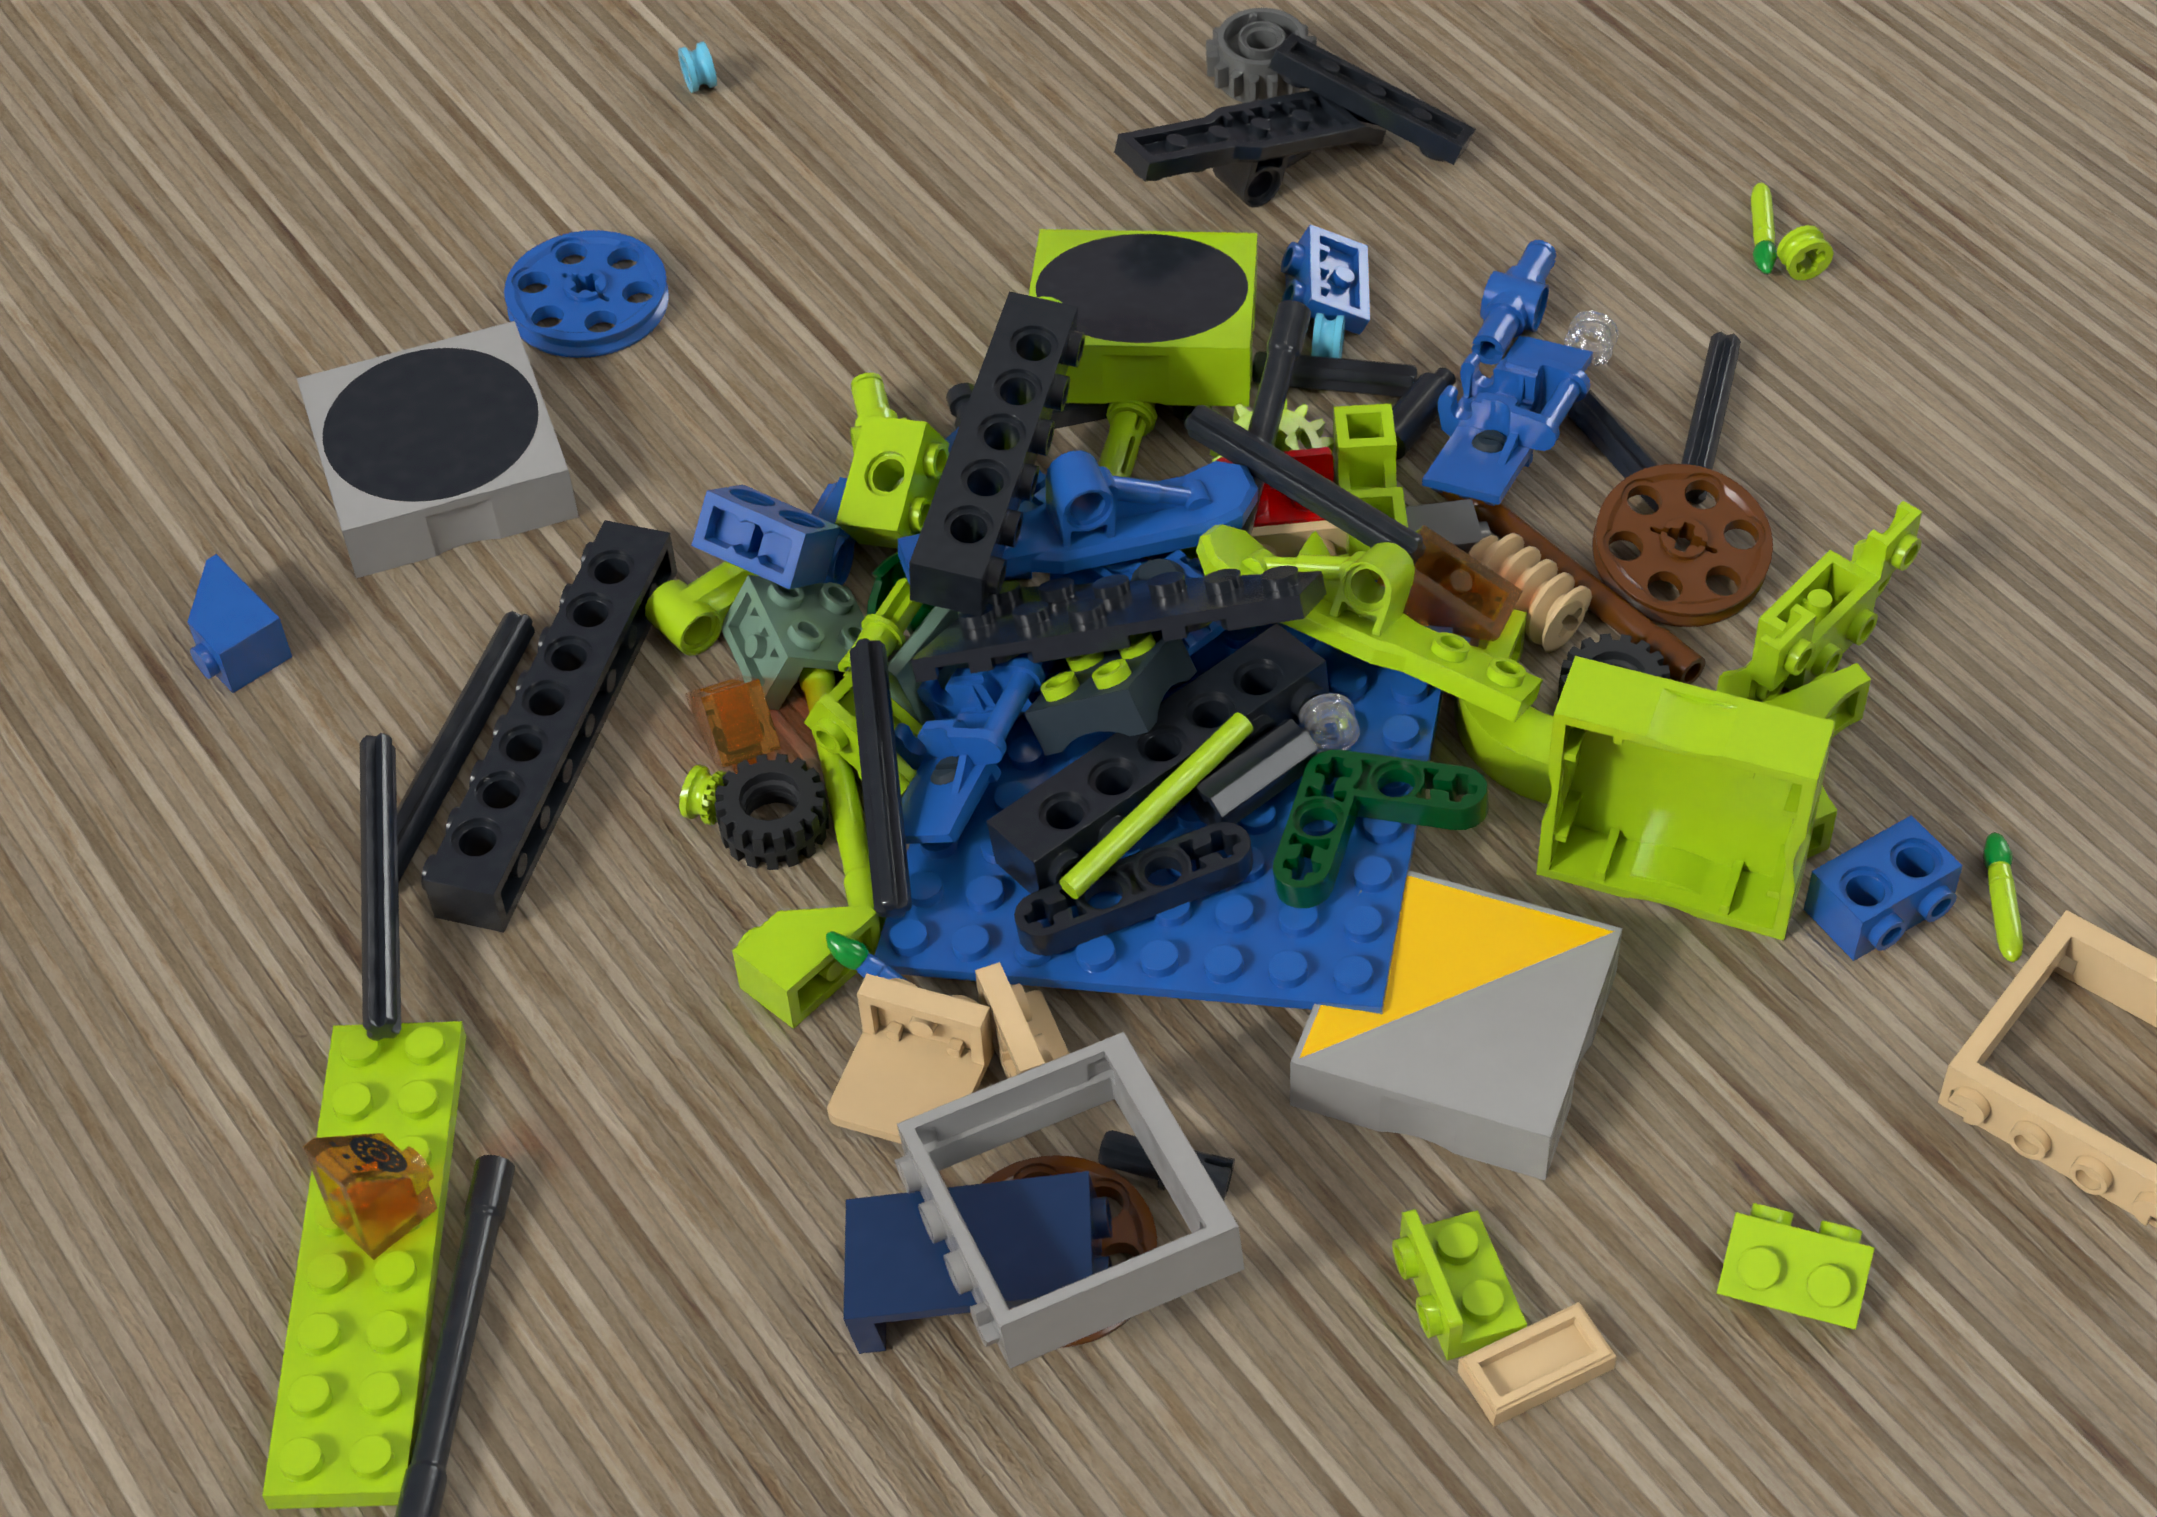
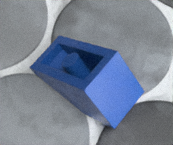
M217 554L207 559L188 618V625L196 646L190 649V654L206 678L210 679L216 675L234 693L290 659L292 654L280 618Z

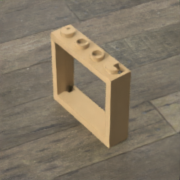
M2066 910L1948 1065L1938 1103L1963 1117V1122L1977 1125L2009 1143L2022 1156L2038 1160L2070 1178L2083 1191L2099 1195L2133 1214L2143 1225L2147 1226V1224H2150L2157 1228L2156 1163L1983 1066L2053 971L2157 1028V958Z

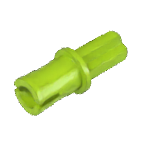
M907 578L897 581L876 614L866 615L861 622L863 630L851 648L856 646L858 640L867 638L870 641L880 640L886 647L887 658L893 650L901 649L905 643L903 633L923 604L910 600V585ZM851 649L848 650L838 664L839 671L845 672L843 674L844 677L851 671Z

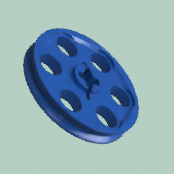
M589 230L572 232L538 244L526 252L514 264L507 276L504 288L510 322L515 321L520 337L538 350L563 357L583 358L601 356L620 351L637 343L652 332L660 323L669 303L666 271L656 252L634 237L611 231ZM571 255L585 257V259L576 264H563L560 262L563 258ZM622 260L637 262L634 266L626 269L612 267L613 264ZM532 284L547 285V288L537 293L522 291L525 287ZM638 293L652 296L649 300L641 303L627 301V298ZM549 317L562 320L559 324L552 327L536 325L542 319ZM602 322L615 325L612 329L598 333L588 330L592 325Z

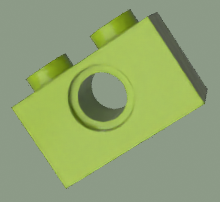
M865 415L835 524L840 526L842 530L859 544L898 549L897 538L920 534L949 456V443L928 422ZM904 477L902 483L892 490L896 482Z

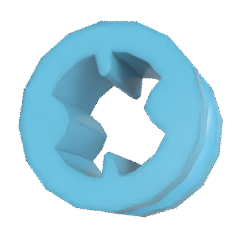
M704 41L697 43L696 49L693 51L688 50L686 47L678 49L683 77L691 93L698 92L699 86L702 84H706L709 88L717 86V77L712 57Z
M1316 314L1312 339V356L1342 358L1345 334L1344 315H1337L1334 320H1327L1324 314Z

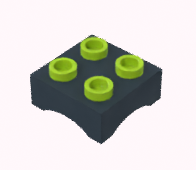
M1152 632L1130 635L1131 646L1129 648L1066 658L1068 663L1056 676L1042 684L1040 687L1042 693L1024 713L1045 756L1063 752L1073 740L1093 732L1109 731L1128 736L1148 733L1157 722L1158 710L1167 690L1173 685L1189 682L1197 672L1182 639L1164 642L1162 632L1153 635Z

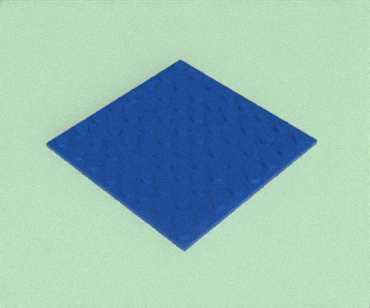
M1276 623L1223 631L1197 652L1190 655L1197 672L1189 682L1171 686L1165 693L1162 701ZM1277 623L1326 660L1330 704L1324 707L1313 719L1298 725L1309 733L1318 748L1317 754L1327 750H1348L1430 762L1443 690L1404 672L1365 662L1287 625ZM1425 626L1439 633L1447 632L1453 634V627ZM1066 658L1055 661L1045 682L1056 676L1068 663ZM1040 690L1039 693L1037 694V698H1038L1039 695L1042 693L1041 690ZM1025 714L1016 719L1005 739L1007 751L1002 760L996 763L1002 772L997 782H989L958 841L909 844L907 859L912 907L905 912L904 917L898 919L886 917L874 955L900 975L976 981L975 970L1000 962L1010 984L1020 983L1021 985L1309 1010H1312L1314 1004L1382 1014L1408 870L1410 871L1418 825L1357 817L1333 891L1328 899L1320 905L1311 908L1288 906L1279 899L1275 891L1273 861L1299 789L1301 777L1236 823L1245 829L1251 841L1253 866L1246 879L1236 885L1156 914V916L1084 942L1061 953L1049 956L1036 955L1025 950L1020 944L1014 918L1016 906L1024 897L1031 893L995 862L986 821L1116 732L1099 731L1082 735L1073 740L1063 752L1045 756ZM1334 778L1331 785H1325L1327 797L1334 799L1333 790L1339 778ZM1393 782L1384 786L1380 792L1389 797H1401L1410 793L1413 787L1404 782ZM1189 801L1174 816L1152 827L1120 859L1205 827L1207 824L1200 821ZM1316 820L1307 824L1303 831L1312 836H1322L1333 831L1336 825L1326 820ZM1224 850L1217 851L1222 858L1230 857ZM1304 857L1305 866L1302 875L1296 880H1304L1307 873L1313 872L1311 859ZM1191 860L1192 871H1197L1195 860ZM1165 868L1155 871L1147 880L1154 885L1165 886L1177 881L1181 874L1174 869ZM1100 892L1094 895L1088 901V904L1094 908L1106 909L1116 905L1122 897L1115 892ZM1077 906L1070 907L1073 918L1078 917ZM1047 918L1037 921L1042 924L1043 928L1052 926Z

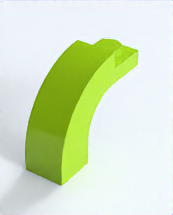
M1503 606L1495 628H1490L1488 632L1483 631L1478 647L1471 645L1470 647L1494 658L1503 657L1519 663L1523 653L1527 612ZM1455 696L1454 718L1457 732L1463 746L1473 761L1489 777L1505 788L1526 798L1548 804L1551 797V784L1547 771L1554 716L1538 711L1530 706L1513 723Z

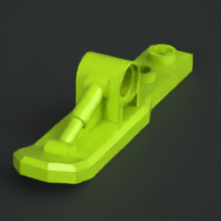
M1224 524L1214 525L1199 538L1196 552L1205 576L1222 569H1238L1241 575L1262 574L1274 567L1286 565L1296 566L1298 572L1322 571L1326 589L1324 598L1304 619L1280 622L1370 664L1404 672L1513 723L1536 701L1543 679L1527 673L1525 668L1518 662L1503 657L1494 658L1470 647L1464 638L1456 634L1436 632L1403 614L1414 581L1415 567L1407 551L1397 544L1389 542L1377 543L1368 551H1358L1352 556L1301 554L1298 557H1277L1263 547L1248 532ZM1370 570L1375 571L1381 576L1385 587L1373 579Z

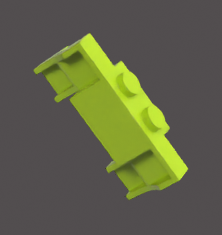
M1902 501L1897 506L1896 514L1890 527L1881 534L1873 529L1868 534L1867 539L1859 540L1854 545L1851 561L1829 550L1759 617L1752 660L1746 666L1739 669L1724 671L1718 678L1716 691L1761 702L1770 695L1779 694L1784 686L1794 690L1810 683L1822 673L1834 672L1841 661L1843 653L1853 643L1858 646L1862 645L1873 632L1878 620V615L1873 612L1876 598L1881 595L1888 585L1892 573L1896 569L1906 570L1916 558L1922 544L1917 534L1923 511Z

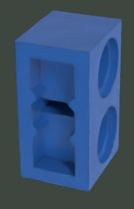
M742 484L706 491L691 546L790 590L825 582L841 527Z
M1910 815L1814 869L1811 872L1804 911L1855 961L1875 948L1878 951L1888 949L1903 936L1905 931L1922 921L1933 922L1944 916L1956 901L1957 896L1955 892L1963 865Z

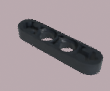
M1219 822L1210 824L1119 859L1078 899L1068 895L1060 885V882L1033 892L1024 897L1015 909L1014 918L1020 944L1025 950L1035 955L1049 956L1058 954L1102 935H1107L1156 916V914L1236 885L1246 879L1252 870L1253 855L1249 834L1243 827L1234 823ZM1224 850L1230 857L1222 858L1217 851ZM1191 860H1195L1197 871H1192ZM1165 868L1174 869L1181 874L1177 881L1165 886L1154 885L1147 880L1152 873ZM1100 892H1115L1122 897L1116 905L1106 909L1094 908L1088 904V901ZM1072 906H1077L1079 916L1073 918L1072 909L1070 908ZM1047 918L1052 926L1043 928L1042 924L1037 921Z

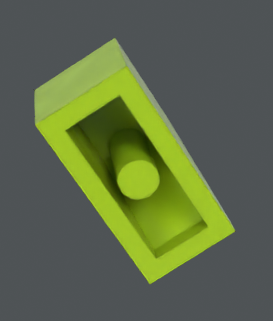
M869 905L777 911L761 926L754 927L746 932L739 941L738 946L732 950L739 988L794 1029L857 973V970L846 968L833 957L827 947L826 934L834 931L856 939L866 946L869 954L875 955L881 936L879 916Z

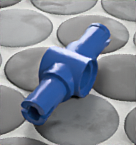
M1543 240L1530 241L1517 265L1512 266L1506 273L1493 271L1490 275L1480 308V316L1484 323L1472 343L1474 344L1472 353L1480 357V362L1490 365L1498 364L1513 338L1518 337L1524 330L1536 332L1539 328L1549 295V286L1545 280L1556 262L1555 248L1548 242Z

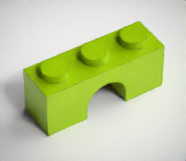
M1391 403L1334 406V447L1332 454L1333 459H1335L1334 474L1336 484L1408 528L1403 487H1397V442ZM1347 534L1346 554L1349 553V556L1358 551L1366 552L1370 549L1369 546ZM1370 570L1374 580L1382 579L1378 573Z

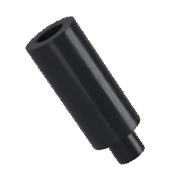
M1441 367L1435 373L1427 372L1421 374L1392 407L1397 442L1396 460L1403 458L1438 418L1439 396L1447 386H1453L1456 382L1454 374L1449 369Z

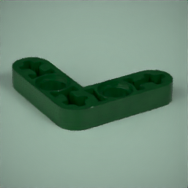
M1327 750L1311 758L1305 768L1273 861L1275 891L1279 899L1286 905L1294 908H1311L1320 905L1328 899L1333 891L1357 817L1449 830H1467L1476 827L1484 821L1488 814V787L1484 776L1477 770L1465 766L1348 750ZM1334 778H1339L1333 790L1334 799L1327 797L1325 785H1331ZM1393 782H1404L1413 787L1410 793L1401 797H1389L1380 792L1384 786ZM1426 789H1430V799H1426ZM1458 795H1464L1461 802H1454ZM1316 820H1326L1336 825L1333 831L1322 836H1312L1303 831L1307 824ZM1304 857L1311 859L1313 872L1307 873L1304 880H1296L1302 875L1305 866Z

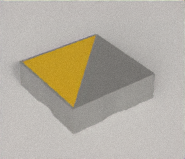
M1408 870L1383 1012L1379 1014L1318 1004L1313 1005L1290 1062V1106L1379 1132H1393L1419 1137L1433 1142L1453 1154L1546 1180L1571 1107L1575 1072L1581 1059L1593 1043L1616 976L1623 928Z

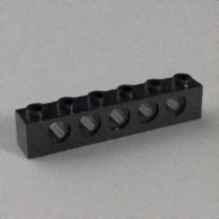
M1009 291L909 562L911 601L981 617L989 594H1000L1007 568V559L1002 558L1005 547L1015 548L1018 543L1023 523V512L1018 511L1022 500L1031 502L1034 497L1039 477V466L1034 465L1038 454L1047 456L1049 453L1055 429V421L1050 420L1053 410L1063 411L1070 387V376H1066L1068 367L1078 368L1082 358L1085 333L1077 331L1078 306Z
M1276 623L1163 700L1158 710L1157 722L1148 733L1128 736L1116 732L987 820L995 862L1029 893L1059 883L1063 876L1236 712L1244 715L1251 722L1254 730L1214 769L1282 721L1292 719L1297 725H1300L1304 721L1316 717L1324 707L1330 704L1326 660ZM1188 793L1159 822L1174 816L1183 805L1191 800L1190 794Z

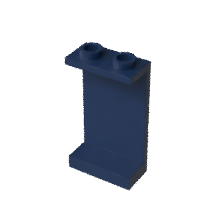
M1089 1171L947 1188L1009 1308L1018 1307L1113 1267L1110 1256L1102 1257L1101 1239L1112 1238L1113 1235L1110 1203L1107 1196L1097 1197ZM920 1191L910 1194L905 1192L846 1199L844 1322L859 1354L886 1351V1322L971 1313L970 1307L977 1304L971 1291L961 1295L957 1292L944 1261V1255L950 1252L945 1240L934 1244L930 1239L918 1208V1204L925 1202Z

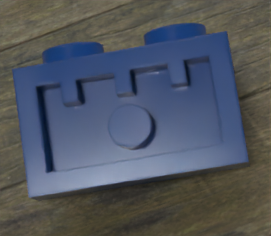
M1310 224L1298 243L1291 242L1283 255L1281 272L1285 274L1286 289L1283 293L1282 301L1293 300L1303 303L1311 310L1310 318L1314 319L1317 313L1324 314L1327 320H1334L1337 315H1344L1345 330L1360 335L1370 321L1368 245Z

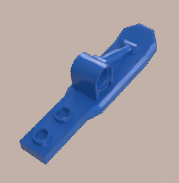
M1082 450L1064 453L1053 460L1047 468L1046 504L1023 513L1021 533L1016 547H1005L1002 558L1007 559L1005 577L1028 572L1065 574L1198 546L1200 536L1214 525L1224 524L1237 529L1242 528L1258 501V487L1246 465L1214 461L1185 476L1153 481L1112 476L1107 467L1099 466L1092 454ZM920 534L897 538L898 557L909 585V562Z

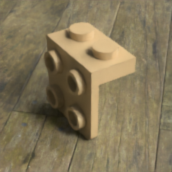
M866 974L857 993L863 1032L828 1103V1117L834 1125L902 1144L897 1127L898 1123L978 1090L994 1054L990 1007L981 1005L963 995L948 996L918 988L913 983L904 979L893 978L889 980Z

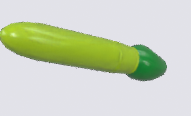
M1758 182L1751 192L1752 227L1755 244L1753 260L1758 269L1765 275H1768L1772 272L1778 258L1777 247L1775 246L1773 200L1768 185Z
M1993 832L1987 836L1983 850V862L1988 870V885L1997 943L2004 958L2014 963L2022 955L2023 933L2016 888L2011 870L2013 857L2009 844L2003 835Z

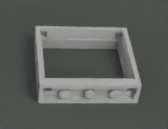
M1124 1032L897 1124L905 1156L894 1161L902 1183L909 1194L920 1191L925 1202L918 1204V1208L930 1239L934 1244L945 1240L950 1252L944 1255V1261L957 1292L961 1295L971 1291L977 1303L970 1307V1312L985 1347L997 1343L1010 1369L1245 1269L1237 1222ZM1115 1099L1192 1233L1018 1307L1009 1309L939 1171Z

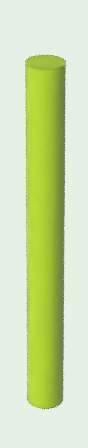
M1238 712L1228 719L1060 879L1059 882L1064 891L1072 898L1078 899L1253 732L1254 729L1251 722Z

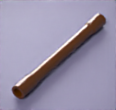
M1445 491L1442 493L1437 492L1448 502L1466 500L1460 498L1457 494ZM1469 498L1473 501L1478 522L1487 521L1490 531L1498 536L1499 539L1511 533L1519 534L1524 540L1523 548L1528 546L1536 547L1541 554L1540 561L1550 559L1557 564V575L1562 572L1569 573L1574 577V588L1580 585L1588 587L1592 593L1588 609L1620 635L1632 636L1631 643L1637 645L1643 640L1650 644V654L1659 651L1664 657L1663 666L1668 665L1672 680L1692 684L1700 676L1705 667V659L1669 630L1657 626L1504 504L1500 503L1499 505L1495 504V506H1492L1481 500Z

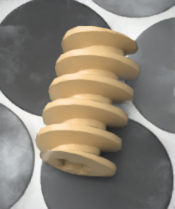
M1511 533L1500 540L1495 535L1481 539L1471 548L1464 559L1459 578L1462 586L1465 589L1477 592L1483 598V602L1492 605L1499 616L1503 606L1527 612L1525 633L1532 642L1542 645L1546 653L1556 651L1572 638L1584 619L1585 612L1592 598L1591 590L1582 585L1574 588L1575 580L1569 573L1562 572L1557 575V564L1550 559L1540 561L1541 554L1536 547L1528 546L1523 548L1524 540L1519 534ZM1503 598L1505 600L1503 604H1497V599Z

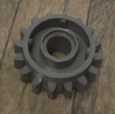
M1252 8L1240 11L1227 18L1220 28L1215 27L1213 29V39L1206 41L1207 76L1215 77V87L1217 89L1221 88L1228 96L1243 103L1298 93L1301 88H1296L1286 83L1282 79L1281 74L1268 67L1276 49L1291 33L1315 45L1317 44V39L1315 36H1308V26L1306 24H1301L1297 18L1284 11L1272 8Z

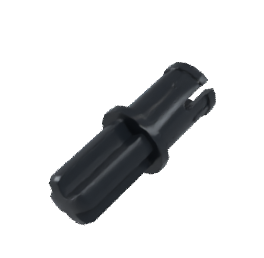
M1115 1130L1106 1131L1101 1141L1098 1162L1109 1168L1158 1180L1157 1188L1164 1191L1166 1187L1137 1137ZM1194 1150L1222 1199L1225 1201L1233 1174L1235 1159Z

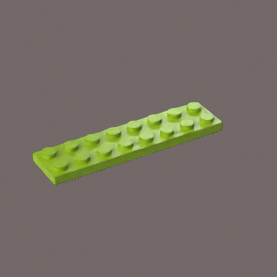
M462 1021L401 1023V1031L395 1038H383L379 1041L368 1038L367 1030L363 1027V1024L333 1025L262 1494L268 1509L398 1505L404 1474L411 1463L420 1424L466 1043V1033ZM370 1137L380 1140L402 1154L406 1159L407 1168L405 1171L398 1173L377 1169V1162L374 1161L367 1164L358 1158L351 1150L350 1142L353 1138ZM328 1142H335L338 1147H333ZM371 1147L367 1149L369 1155L379 1161L387 1162L390 1160V1156L378 1148ZM376 1149L386 1154L387 1159L381 1160L374 1157L370 1150ZM341 1154H348L351 1159H345ZM360 1165L364 1170L358 1171L354 1166Z

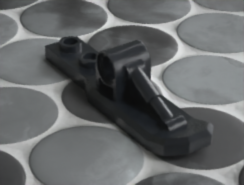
M1309 90L1220 107L1204 118L1118 134L1114 153L1145 182L1159 181L1166 177L1190 172H1202L1213 168L1215 176L1246 205L1251 208H1258L1268 203L1277 194L1282 184L1285 170L1309 156L1312 151L1354 142L1378 146L1383 144L1386 129Z

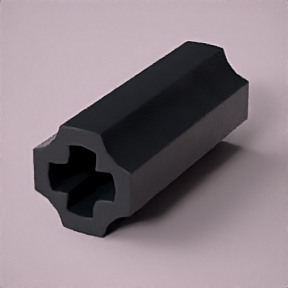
M1286 719L1211 771L1189 792L1191 798L1190 805L1200 821L1207 825L1219 822L1236 824L1301 778L1311 758L1317 755L1318 748L1307 730L1300 728L1292 719Z

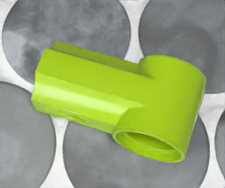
M725 561L688 585L681 580H670L658 587L649 597L645 607V616L682 653L688 656L698 655L711 647L719 637L723 620L747 576L758 575Z

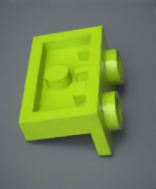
M1416 1209L1402 1212L1400 1238L1392 1241L1395 1262L1404 1280L1413 1278L1420 1297L1416 1298V1308L1422 1329L1427 1338L1437 1336L1447 1361L1469 1355L1527 1327L1526 1320L1478 1210L1425 1225L1422 1224Z

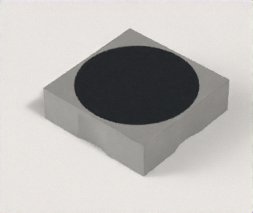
M515 321L297 378L356 578L436 557L443 552L464 544L489 539H501L579 517L569 469Z

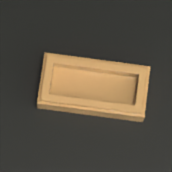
M1580 1302L1460 1358L1457 1372L1492 1426L1495 1427L1615 1369L1617 1356Z

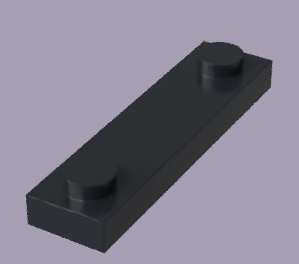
M1291 33L1276 49L1268 67L1281 74L1282 79L1291 86L1312 90L1418 146L1425 156L1436 161H1447L1454 165L1468 147L1476 130L1470 125L1294 33Z

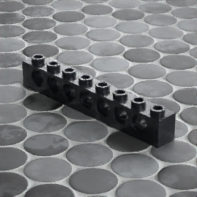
M604 520L594 542L590 541L586 544L582 553L581 568L573 584L568 583L564 587L560 598L559 611L551 627L546 626L543 629L538 642V653L530 669L522 671L518 678L513 703L507 714H502L496 721L493 731V742L484 760H478L472 769L469 790L460 807L456 806L450 812L446 824V835L437 853L431 854L424 864L421 884L422 888L427 892L434 918L505 932L652 626L645 616V607L648 599L663 583L674 580L677 574L670 532Z

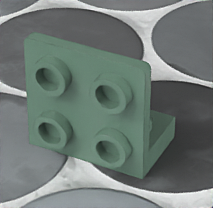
M748 575L723 620L722 633L758 709L779 710L791 688L797 683L804 667L839 671V662L848 650L851 649L863 630L861 622L864 616L851 590L847 586L830 582L817 583L789 590L763 577Z

